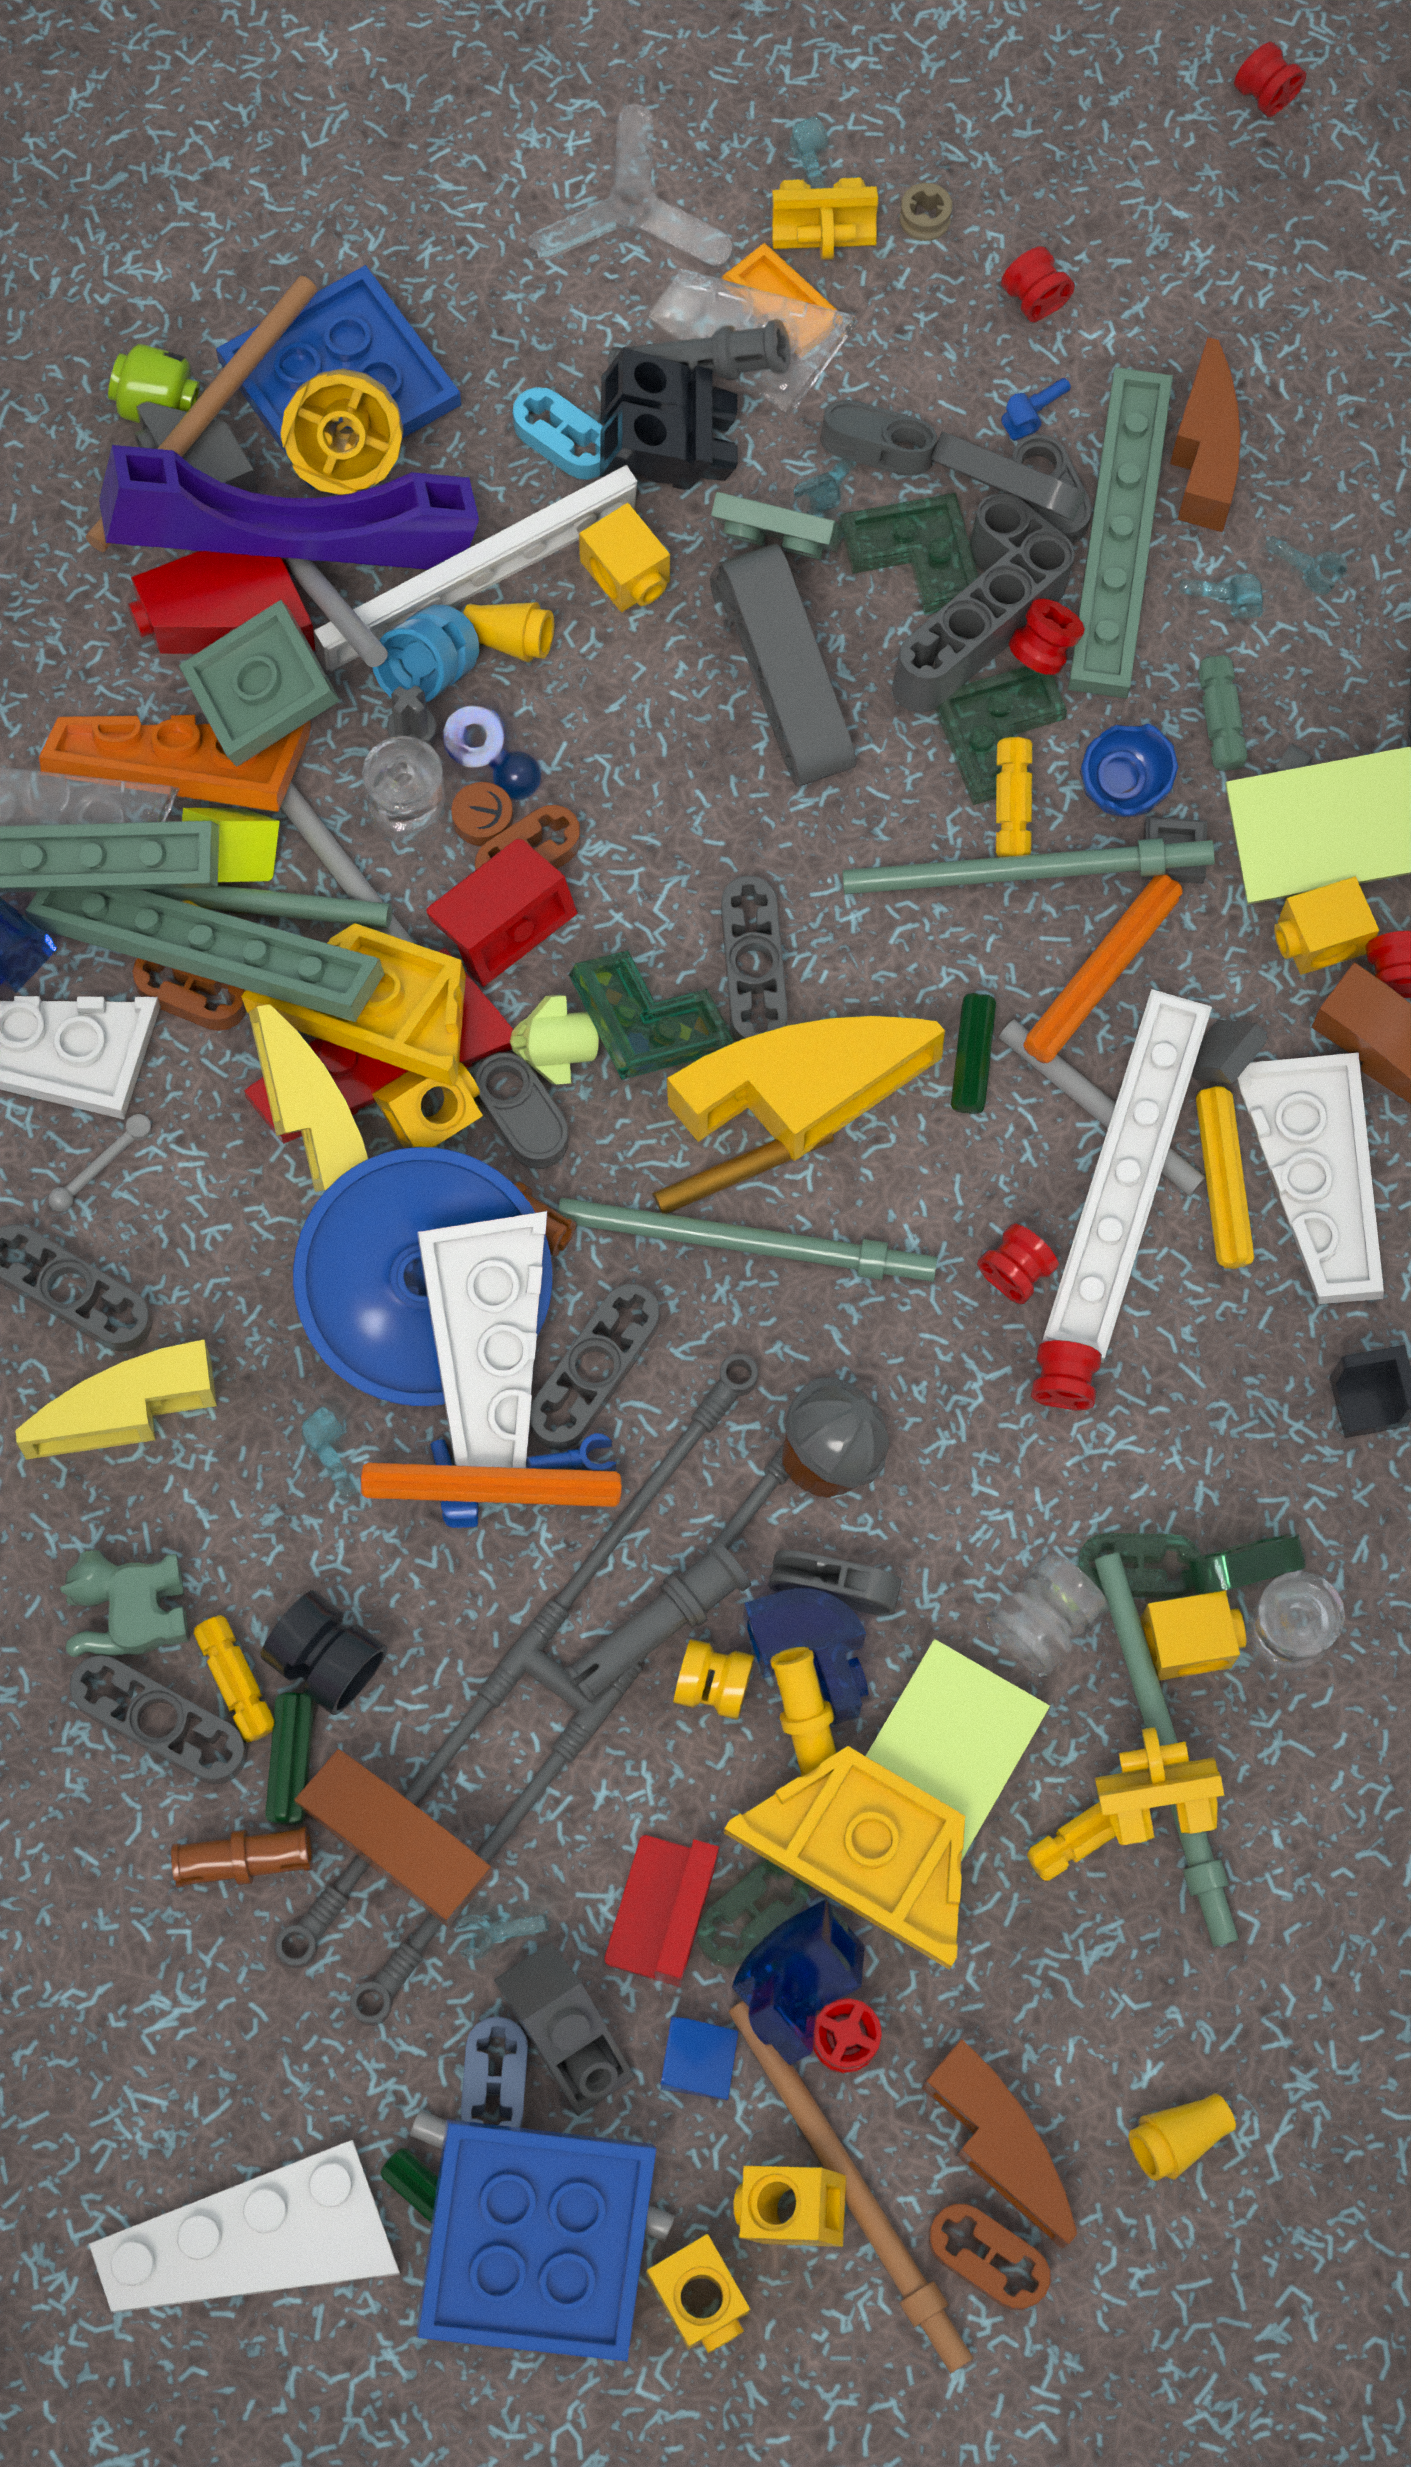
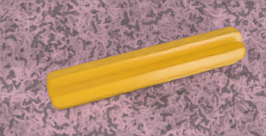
M1215 1086L1200 1090L1197 1093L1196 1106L1216 1260L1225 1269H1236L1252 1264L1254 1251L1233 1094L1226 1090L1225 1087Z

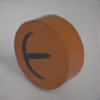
M475 782L462 788L453 799L451 806L453 827L458 836L469 844L483 846L487 841L513 824L511 799L498 785L489 782Z

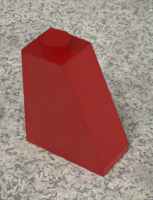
M197 551L131 577L137 599L127 604L131 617L141 638L152 635L160 654H197L279 600H282L291 610L313 652L316 651L312 622L281 557Z

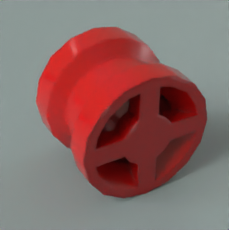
M1267 42L1246 59L1235 76L1234 86L1242 95H1252L1256 98L1258 109L1266 117H1272L1295 99L1306 81L1307 74L1298 64H1288L1283 59V52L1274 42Z
M1042 246L1032 248L1019 256L1006 269L1001 278V286L1010 297H1018L1022 302L1021 311L1030 322H1038L1062 308L1070 299L1075 288L1074 282L1066 272H1058L1054 268V257L1046 247Z
M1038 598L1031 603L1027 610L1026 625L1016 629L1010 638L1009 647L1014 656L1025 666L1042 674L1055 675L1061 672L1067 661L1066 650L1068 647L1078 644L1085 628L1078 616L1064 605L1049 599Z
M1411 930L1390 932L1370 940L1365 945L1367 961L1375 966L1376 974L1374 976L1403 998H1411Z
M1014 1223L1003 1232L1002 1244L996 1250L986 1251L978 1259L977 1265L985 1279L1012 1302L1025 1304L1033 1295L1034 1284L1037 1280L1050 1277L1058 1268L1059 1263L1051 1248L1039 1236L1028 1228Z
M1053 1340L1039 1344L1036 1361L1042 1368L1040 1377L1033 1381L1031 1398L1042 1405L1075 1411L1093 1408L1097 1391L1091 1385L1092 1375L1099 1371L1102 1354L1091 1346L1071 1341Z
M851 1998L835 2000L826 2005L816 2018L811 2035L813 2051L819 2062L831 2071L842 2074L857 2072L866 2067L876 2055L882 2037L881 2025L874 2010L864 2002Z

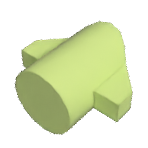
M565 995L545 996L532 1013L514 1028L510 1038L513 1052L517 1056L522 1057L546 1080L556 1085L571 1083L570 1063L593 1061L598 1052V1030L590 1013L578 1012L567 1014Z

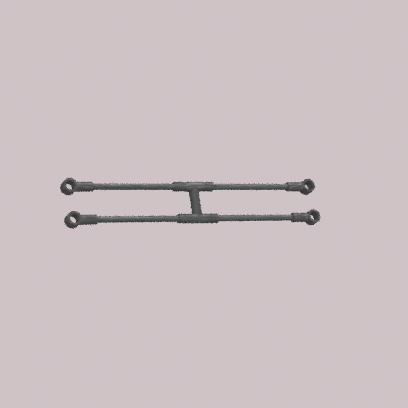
M733 1354L722 1362L719 1381L699 1405L695 1413L692 1414L691 1420L693 1422L557 1598L554 1601H547L546 1605L534 1618V1621L530 1623V1626L526 1628L499 1663L498 1667L478 1690L477 1694L480 1696L403 1795L415 1806L419 1803L491 1708H498L525 1672L577 1709V1714L552 1745L551 1749L554 1752L477 1851L476 1855L487 1864L498 1853L565 1763H572L575 1757L578 1756L591 1736L598 1730L620 1701L623 1694L626 1693L627 1689L642 1672L641 1664L646 1658L644 1657L595 1696L596 1699L589 1703L580 1693L581 1689L579 1686L575 1687L564 1671V1667L542 1652V1650L568 1618L567 1610L705 1431L710 1433L739 1396L747 1395L754 1390L758 1379V1368L756 1362L751 1357L745 1354ZM735 1366H742L750 1372L751 1377L745 1383L735 1384L728 1379V1370ZM784 1443L764 1468L765 1476L717 1537V1540L727 1550H729L777 1485L785 1484L790 1477L782 1465ZM358 1855L333 1887L330 1885L326 1886L325 1890L297 1925L285 1927L279 1932L275 1941V1950L284 1965L300 1969L308 1966L314 1960L317 1954L318 1940L344 1908V1905L348 1903L346 1896L370 1866ZM431 1913L409 1942H402L399 1945V1948L395 1950V1953L392 1954L387 1964L383 1966L372 1982L361 1984L353 1991L350 1997V2008L352 2014L360 2023L366 2026H376L383 2023L389 2017L392 2010L391 2000L410 1976V1973L422 1961L423 1956L421 1952L443 1925ZM294 1935H302L309 1942L306 1954L297 1959L286 1956L284 1953L286 1940ZM369 1992L380 1994L384 2000L382 2010L374 2016H366L358 2008L361 1997Z

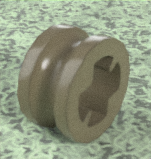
M919 183L905 191L901 199L900 225L907 235L919 241H932L940 238L947 232L952 214V200L945 189L933 183ZM921 205L927 211L936 208L935 218L930 219L925 213L916 216V206Z

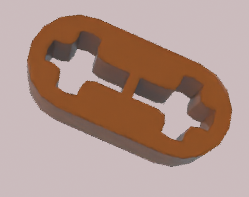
M546 805L538 808L487 841L478 850L475 857V870L516 839H523L532 848L543 840L542 828L547 825L554 831L565 828L563 831L564 843L557 845L550 839L534 848V850L558 869L568 863L579 850L580 823L575 814L568 808L559 805Z
M137 958L132 972L137 992L141 997H158L160 1009L216 1031L231 1029L239 1024L246 1015V1008L241 997L245 989L171 968L174 979L185 984L184 987L170 981H164L159 989L153 988V983L148 973L150 971L160 973L164 970L165 966ZM222 988L228 989L232 1004L231 1006L220 1004L216 1011H210L207 998L196 991L200 990L216 996Z
M953 2204L943 2208L932 2220L928 2230V2244L933 2256L943 2266L997 2304L1010 2310H1025L1038 2304L1047 2294L1050 2286V2269L1046 2259L1034 2247L979 2209L968 2204ZM964 2218L970 2220L975 2225L972 2229L971 2237L988 2250L984 2258H980L965 2248L959 2251L956 2256L950 2254L945 2249L949 2237L941 2230L943 2224L947 2221L950 2224L957 2225ZM996 2255L1013 2266L1019 2263L1022 2258L1028 2260L1033 2265L1029 2277L1037 2284L1035 2290L1030 2293L1027 2290L1021 2289L1014 2297L1007 2294L1003 2289L1007 2283V2277L990 2265L993 2257Z

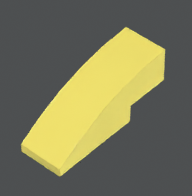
M270 1004L258 1006L249 1011L276 1136L301 1131L314 1191L327 1190L340 1176L368 1159L363 1139L346 1100L322 1061L298 1031Z
M205 1340L161 1348L123 1361L80 1382L63 1393L15 1430L16 1442L25 1459L154 1441V1415L217 1406L211 1357Z

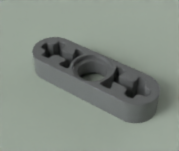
M943 431L930 457V460L1004 493L1012 494L1023 501L1071 521H1074L1086 494L1084 491L1054 477Z
M742 876L734 879L726 886L721 899V920L731 1031L736 1041L761 1034L760 1032H755L753 1023L742 1022L751 1019V994L763 993L764 1015L768 1019H776L768 1022L766 1032L787 1026L788 1019L777 896L773 887L764 879L756 876ZM742 896H753L755 904L760 905L756 912V932L745 933L743 909L732 908L741 905ZM759 951L768 956L772 967L765 975L753 978L742 974L737 968L736 961L745 952Z
M9 1224L0 1227L1 1284L108 1349L119 1352L130 1351L145 1342L151 1331L152 1319L146 1302L138 1293L24 1225ZM22 1243L26 1244L24 1249L28 1258L33 1263L42 1267L36 1286L30 1285L36 1280L33 1271L23 1264L14 1262L8 1269L5 1268L6 1261L1 1251L6 1246L16 1250ZM48 1257L53 1258V1260L46 1264V1260ZM67 1273L80 1275L86 1280V1289L80 1299L73 1303L64 1304L55 1301L51 1297V1286L59 1276ZM100 1289L106 1290L100 1296L103 1305L114 1312L121 1314L127 1307L132 1308L131 1315L136 1325L131 1330L121 1326L115 1333L110 1332L112 1326L108 1317L94 1308ZM91 1310L90 1317L88 1319L82 1317Z
M624 1284L614 1288L605 1297L531 1404L530 1427L533 1436L540 1444L553 1450H565L578 1444L585 1436L658 1330L659 1304L650 1290L637 1284ZM636 1302L642 1305V1319L646 1323L642 1326L635 1322L628 1325L621 1335V1345L629 1347L626 1353H623L619 1346L609 1339L618 1328L620 1322L619 1312L616 1308L620 1305L625 1309H630ZM602 1329L609 1338L596 1334ZM590 1352H601L607 1355L614 1365L612 1374L606 1380L599 1383L585 1381L576 1371V1365L583 1355ZM564 1380H567L578 1394L594 1400L591 1404H586L579 1395L570 1409V1420L574 1426L569 1429L566 1426L560 1425L552 1432L547 1430V1415L543 1411L547 1408L553 1411H558L562 1408L569 1398V1388L560 1385Z
M97 1655L89 1657L82 1661L73 1671L69 1684L71 1697L79 1710L89 1718L204 1783L224 1784L234 1779L242 1771L247 1757L246 1746L239 1731L225 1720L110 1656ZM107 1672L113 1673L112 1684L118 1692L129 1698H132L135 1686L144 1689L131 1701L124 1722L116 1719L124 1711L121 1704L109 1697L101 1696L96 1704L89 1702L92 1693L85 1684L91 1676L101 1680ZM155 1703L169 1704L177 1712L176 1726L168 1735L161 1738L149 1737L140 1729V1717L143 1711ZM191 1718L201 1721L192 1730L196 1736L208 1743L214 1744L220 1736L228 1738L225 1747L232 1757L227 1764L216 1760L210 1768L203 1767L205 1761L203 1753L199 1748L186 1741L182 1754L172 1751L185 1739Z

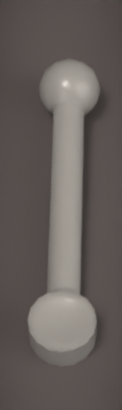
M142 1114L129 1117L126 1122L127 1131L66 1187H57L51 1191L48 1198L50 1207L57 1212H65L70 1209L74 1200L73 1196L132 1142L144 1140L151 1134L152 1127L148 1117Z

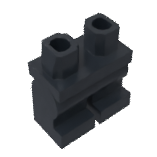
M623 347L601 376V423L605 425L600 430V477H604L627 465L632 474L643 475L649 481L656 483H673V488L690 490L699 478L726 481L738 464V445L735 442L713 438L712 429L727 432L735 422L738 412V394L712 386V369L696 365L691 370L681 363Z

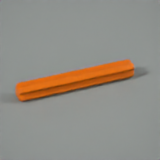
M1167 874L1154 876L1027 1034L1023 1047L1029 1055L1034 1056L1041 1063H1049L1055 1058L1179 902L1183 892L1179 882L1172 880Z
M370 1462L364 1464L361 1469V1493L366 1498L615 1507L619 1505L621 1500L622 1480L620 1474L615 1471Z

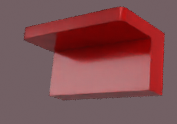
M523 839L514 840L426 909L430 921L457 945L468 973L482 987H485L578 914L565 876Z
M643 1835L639 1839L605 1953L604 1961L607 1966L681 1987L717 1864L719 1846L693 1839L691 1848L648 1835Z

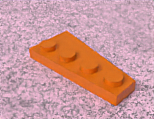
M171 715V719L157 725H141L138 716L58 717L39 755L41 775L279 812L309 739L311 720L236 767L226 756L210 724H197L196 715Z

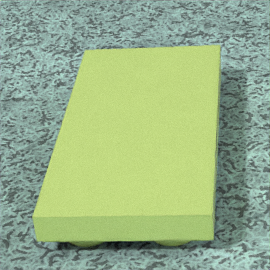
M1411 746L1242 778L1225 783L1247 905L1295 896L1356 876L1360 884L1411 874Z
M934 1639L866 1757L965 1815L962 1862L1045 1717L1050 1705Z

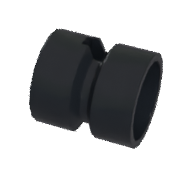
M311 1590L297 1600L282 1616L265 1641L260 1655L263 1661L287 1680L293 1681L303 1678L305 1680L304 1693L329 1713L337 1715L353 1702L375 1675L386 1656L387 1646L358 1624L349 1627L343 1626L344 1612L317 1591Z

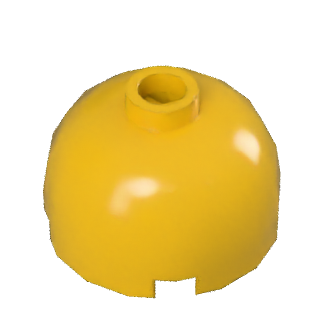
M342 368L321 372L299 386L284 411L280 435L283 448L285 446L287 456L293 463L292 467L301 479L319 491L344 495L366 489L373 484L376 485L386 478L399 457L404 430L398 405L386 387L366 373ZM349 426L352 429H345L344 427Z

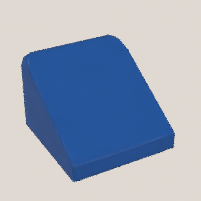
M671 2016L660 2090L728 2100L738 2031L688 2018Z

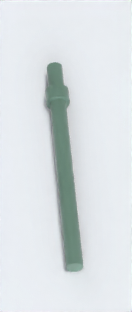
M1163 838L1137 840V846L849 869L842 870L845 895L1139 871L1140 877L1165 875V869L1214 865L1215 859L1213 840L1164 844Z
M562 1197L558 1207V1213L576 1221L577 1226L858 1270V1277L883 1280V1274L934 1282L938 1257L888 1249V1242L863 1239L862 1245Z
M1120 1553L1099 1557L1094 1562L1145 1728H1156L1159 1746L1178 1743ZM1170 1804L1169 1806L1189 1867L1182 1871L1190 1897L1196 1895L1198 1897L1212 1945L1217 1947L1237 1941L1239 1938L1223 1887L1229 1886L1222 1860H1214L1206 1831L1193 1834L1181 1833L1176 1805Z

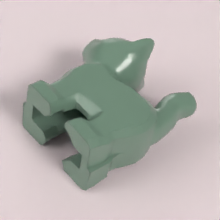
M88 1550L82 1552L78 1561L66 1572L65 1585L60 1587V1591L67 1595L66 1602L68 1605L94 1607L106 1601L110 1602L109 1630L106 1633L85 1631L73 1635L67 1640L65 1647L70 1656L78 1657L85 1653L105 1656L123 1654L142 1655L165 1644L174 1645L190 1641L187 1614L183 1610V1606L174 1607L167 1612L160 1608V1599L184 1595L182 1570L177 1554L166 1555L161 1562L154 1564L132 1562L118 1566L108 1561L101 1551Z

